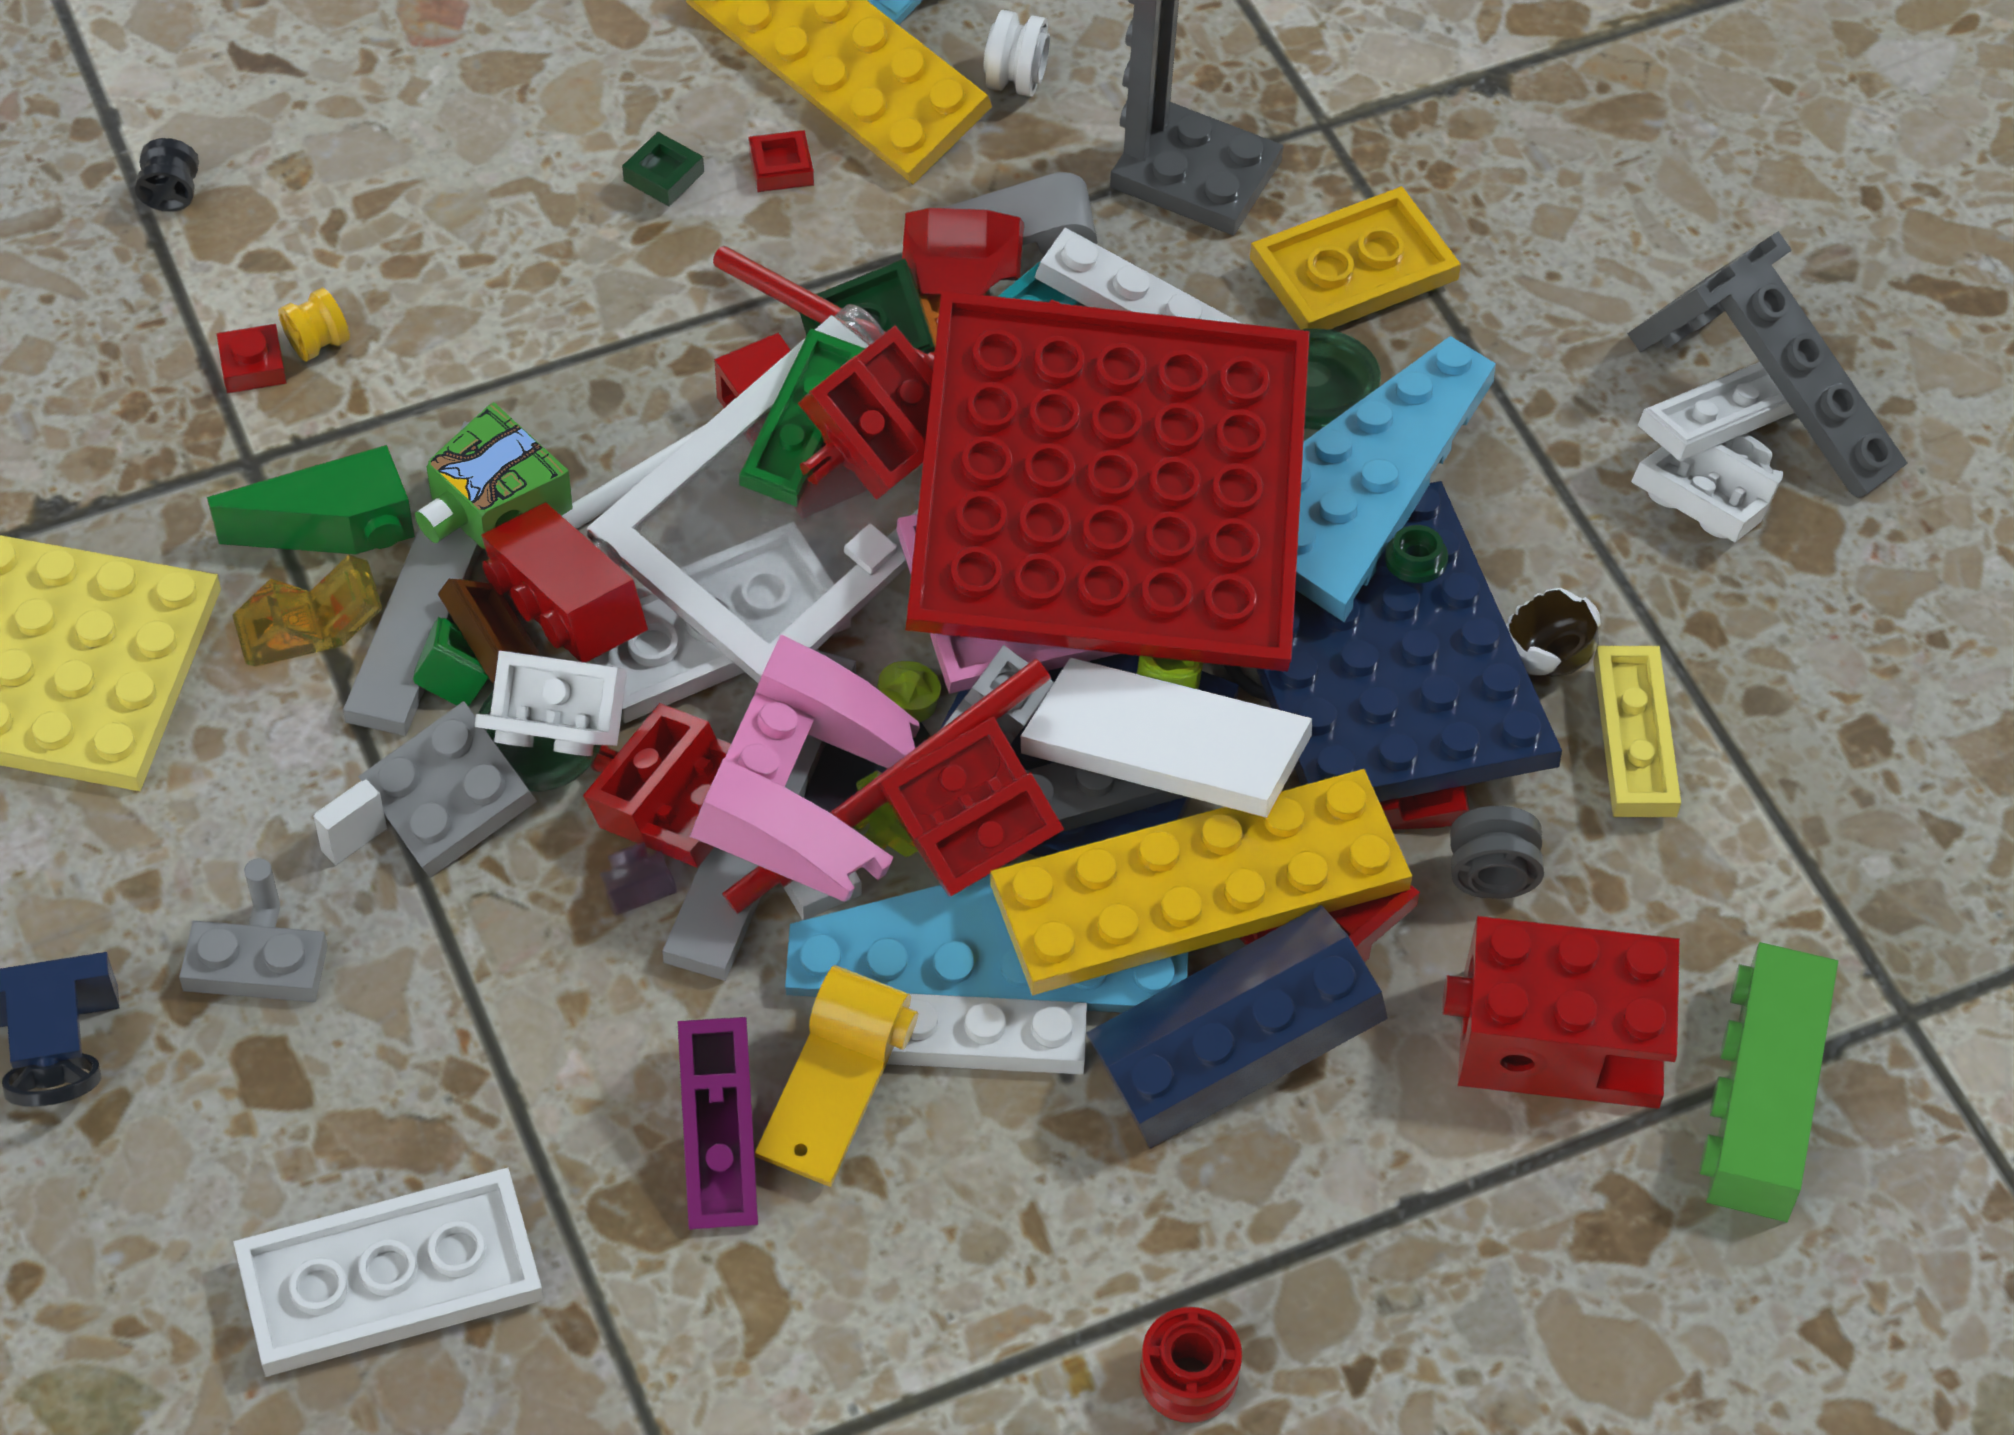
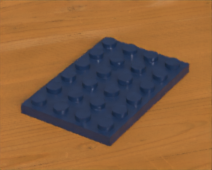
M1442 481L1430 483L1404 527L1423 525L1439 533L1448 550V563L1445 572L1439 578L1426 583L1403 581L1388 570L1385 563V548L1377 561L1375 574L1367 586L1362 585L1354 598L1353 609L1345 622L1295 590L1292 657L1288 672L1256 668L1271 708L1312 718V735L1294 767L1301 786L1365 769L1379 802L1560 767L1562 755L1560 744Z

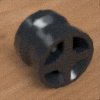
M158 138L149 141L143 146L140 155L141 171H139L135 182L136 196L142 203L152 209L166 212L185 209L191 204L194 197L195 186L193 179L198 172V154L191 146L176 139Z

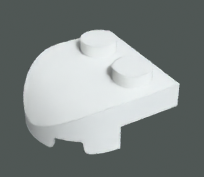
M1743 434L1682 461L1677 460L1665 448L1660 447L1639 463L1631 482L1647 491L1650 498L1656 503L1668 508H1676L1699 521L1700 526L1709 534L1737 542L1763 520L1783 478V471L1772 470L1770 467L1772 452L1769 448L1754 437Z

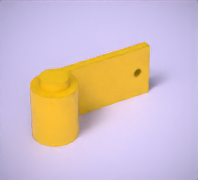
M834 965L831 967L819 989L809 1021L810 1034L755 1151L756 1158L828 1187L832 1186L894 1047L904 1050L915 1029L918 1012L909 1008L911 1002V995L909 993L840 966Z

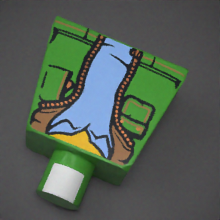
M493 402L430 458L426 467L430 494L433 501L416 511L415 519L421 531L433 543H438L461 528L482 549H485L481 534L545 502L561 516L572 510L569 470Z

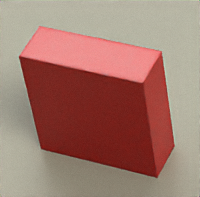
M805 130L748 137L749 154L757 192L814 185V170Z

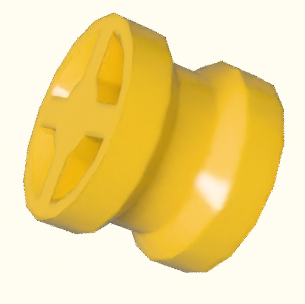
M323 287L311 292L308 301L300 305L288 303L278 309L280 323L288 341L297 355L305 362L317 357L320 348L328 344L339 346L350 340V332L342 311L333 296Z

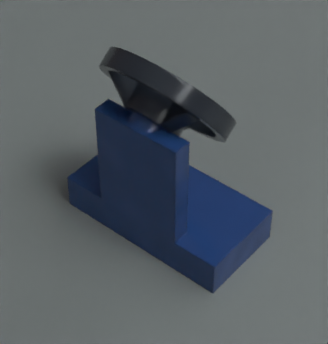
M107 952L0 968V1027L8 1026L10 1063L12 1065V1069L2 1079L4 1096L8 1102L25 1107L59 1104L88 1093L101 1081L98 1060L91 1055L82 1053L79 1015L120 1008L118 984ZM64 1083H71L69 1085L50 1090L29 1091L34 1088H52L62 1085Z

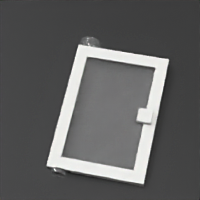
M852 304L846 305L835 316L831 315L815 329L865 349L884 334L880 325L868 312ZM804 340L587 527V537L593 541V544L620 568L623 567L758 684L781 634L816 651L908 566L897 534V520L901 517L918 514L923 463L878 500L873 497L855 473L842 464L821 480L818 485L808 482L797 507L739 486V474ZM819 463L815 467L814 472L817 471L820 467H822L825 463Z

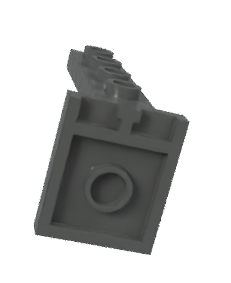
M1128 0L1129 3L1134 4V12L1125 37V44L1131 47V54L1122 80L1123 87L1128 88L1127 101L1120 116V127L1125 128L1124 152L1111 171L1110 188L1234 236L1281 163L1284 145L1172 103L1171 90L1179 0Z
M1779 231L1703 279L1627 333L1640 352L1659 340L1668 349L1725 311L1852 495L1862 497L1908 464L1773 268L1772 264L1792 251Z

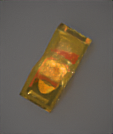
M349 554L311 591L270 578L232 617L245 663L256 667L343 646L383 608L369 562Z

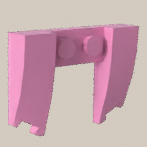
M781 634L725 758H723L704 799L690 837L841 901H847L854 891V886L848 878L850 874L862 867L879 880L887 874L893 856L828 811L785 788L808 735L885 768H890L915 749L913 738L916 737L919 731V722L868 681L827 656Z

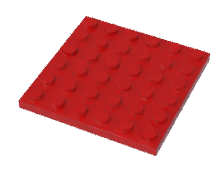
M941 290L905 631L1288 672L1292 657L1310 331Z

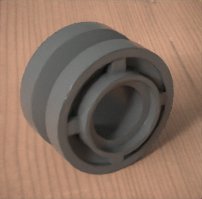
M1486 806L1462 814L1451 825L1450 846L1453 853L1451 875L1453 883L1461 891L1479 898L1506 899L1532 891L1543 880L1544 861L1540 851L1542 848V827L1539 820L1531 813L1510 806Z

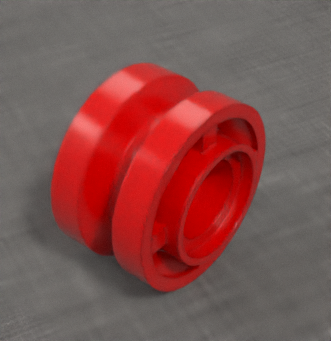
M1199 1307L1177 1308L1157 1318L1149 1327L1144 1337L1139 1371L1140 1386L1148 1403L1163 1416L1185 1423L1206 1421L1223 1412L1235 1396L1242 1363V1347L1236 1331L1220 1315ZM1181 1358H1195L1201 1361L1207 1368L1199 1372H1188L1180 1369L1174 1362Z

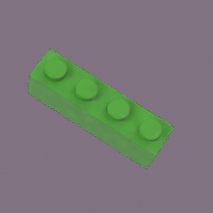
M1759 942L1751 966L1738 965L1730 1003L1742 1005L1739 1022L1728 1020L1720 1053V1059L1731 1061L1729 1078L1718 1076L1710 1107V1116L1721 1118L1718 1136L1707 1135L1699 1167V1174L1711 1177L1706 1203L1788 1222L1802 1186L1839 960Z

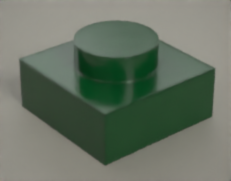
M657 132L622 165L623 181L661 203L670 206L704 173V158L695 151Z

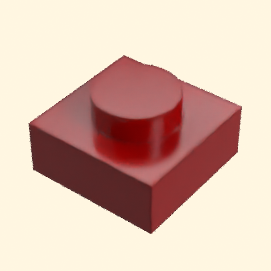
M276 324L216 333L227 393L287 384Z

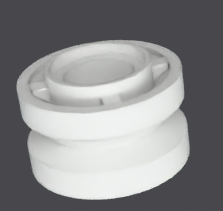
M1007 10L999 12L996 22L991 26L985 48L983 69L984 73H986L987 88L1002 91L1009 81H1013L1017 94L1030 97L1034 95L1037 85L1042 82L1048 61L1050 34L1048 33L1047 18L1032 15L1025 25H1020L1016 12Z

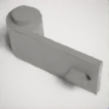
M1059 172L943 207L991 210L1020 217L1024 222L1022 246L1037 242L1044 256L1064 228L1097 244V235L1087 185L1080 176L1073 173Z

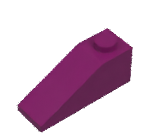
M747 1017L677 1021L689 1229L758 1225Z

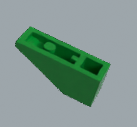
M387 445L207 497L218 543L223 545L356 555L373 549L388 548L397 542L415 537L409 499Z

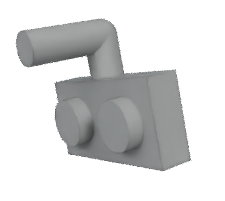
M253 859L246 864L244 869L253 903L249 925L193 921L179 976L182 989L187 992L316 1002L328 947L325 932L276 928L280 900L272 868L265 859Z

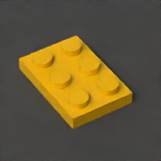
M1402 186L1251 243L1250 260L1298 327L1301 330L1310 331L1309 337L1459 280L1461 263Z

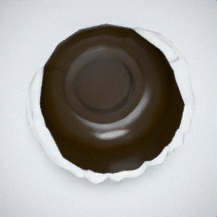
M1563 588L1547 589L1544 594L1537 593L1532 601H1526L1524 605L1517 606L1516 614L1509 616L1508 623H1506L1528 674L1550 677L1572 674L1589 663L1599 645L1598 627L1601 625L1596 606L1586 597L1580 598Z

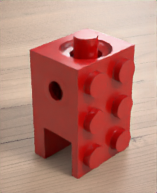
M1477 916L1465 965L1464 977L1446 975L1443 992L1442 1015L1461 1017L1458 1086L1659 1109L1664 1096V1061L1675 1062L1677 1058L1680 939Z

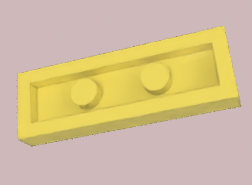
M1598 646L1593 662L1613 817H1677L1681 806V797L1660 646Z

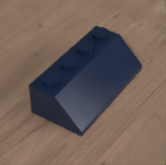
M1320 905L1086 1032L1149 1148H1152L1387 1020L1388 1017L1382 991L1351 939L1327 910Z

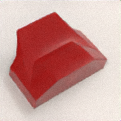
M926 208L905 213L902 259H906L912 271L919 294L941 295L942 290L984 295L990 287L1000 280L1017 281L1020 278L1024 222L1017 216L983 209Z

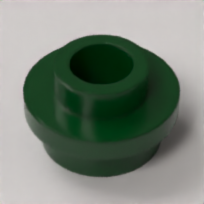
M1411 525L1400 529L1394 538L1390 540L1386 547L1385 563L1388 570L1403 581L1426 583L1439 578L1445 572L1448 563V550L1438 532L1427 526Z

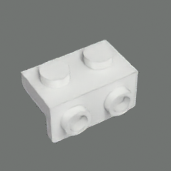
M499 651L490 715L476 714L474 727L496 730L494 739L496 743L533 747L534 736L555 739L553 749L555 752L592 756L594 745L617 746L628 669Z

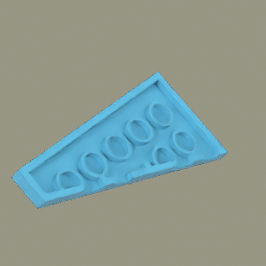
M1449 336L1303 442L1296 591L1345 622L1353 609L1355 596L1362 585L1367 586L1376 572L1378 559L1390 540L1406 524L1430 485V476L1438 463L1443 464L1451 451L1452 440L1461 426L1468 424L1494 382L1496 363Z
M990 874L951 897L947 895L941 885L791 923L789 928L785 990L786 995L816 997L827 973L832 966L837 965L909 994L1087 1003V1011L1123 1013L1187 978L1188 952L1032 996L992 891Z

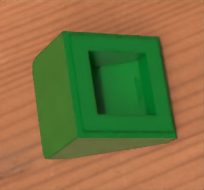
M438 616L414 670L413 681L418 686L456 706L463 701L469 706L489 677L457 625Z

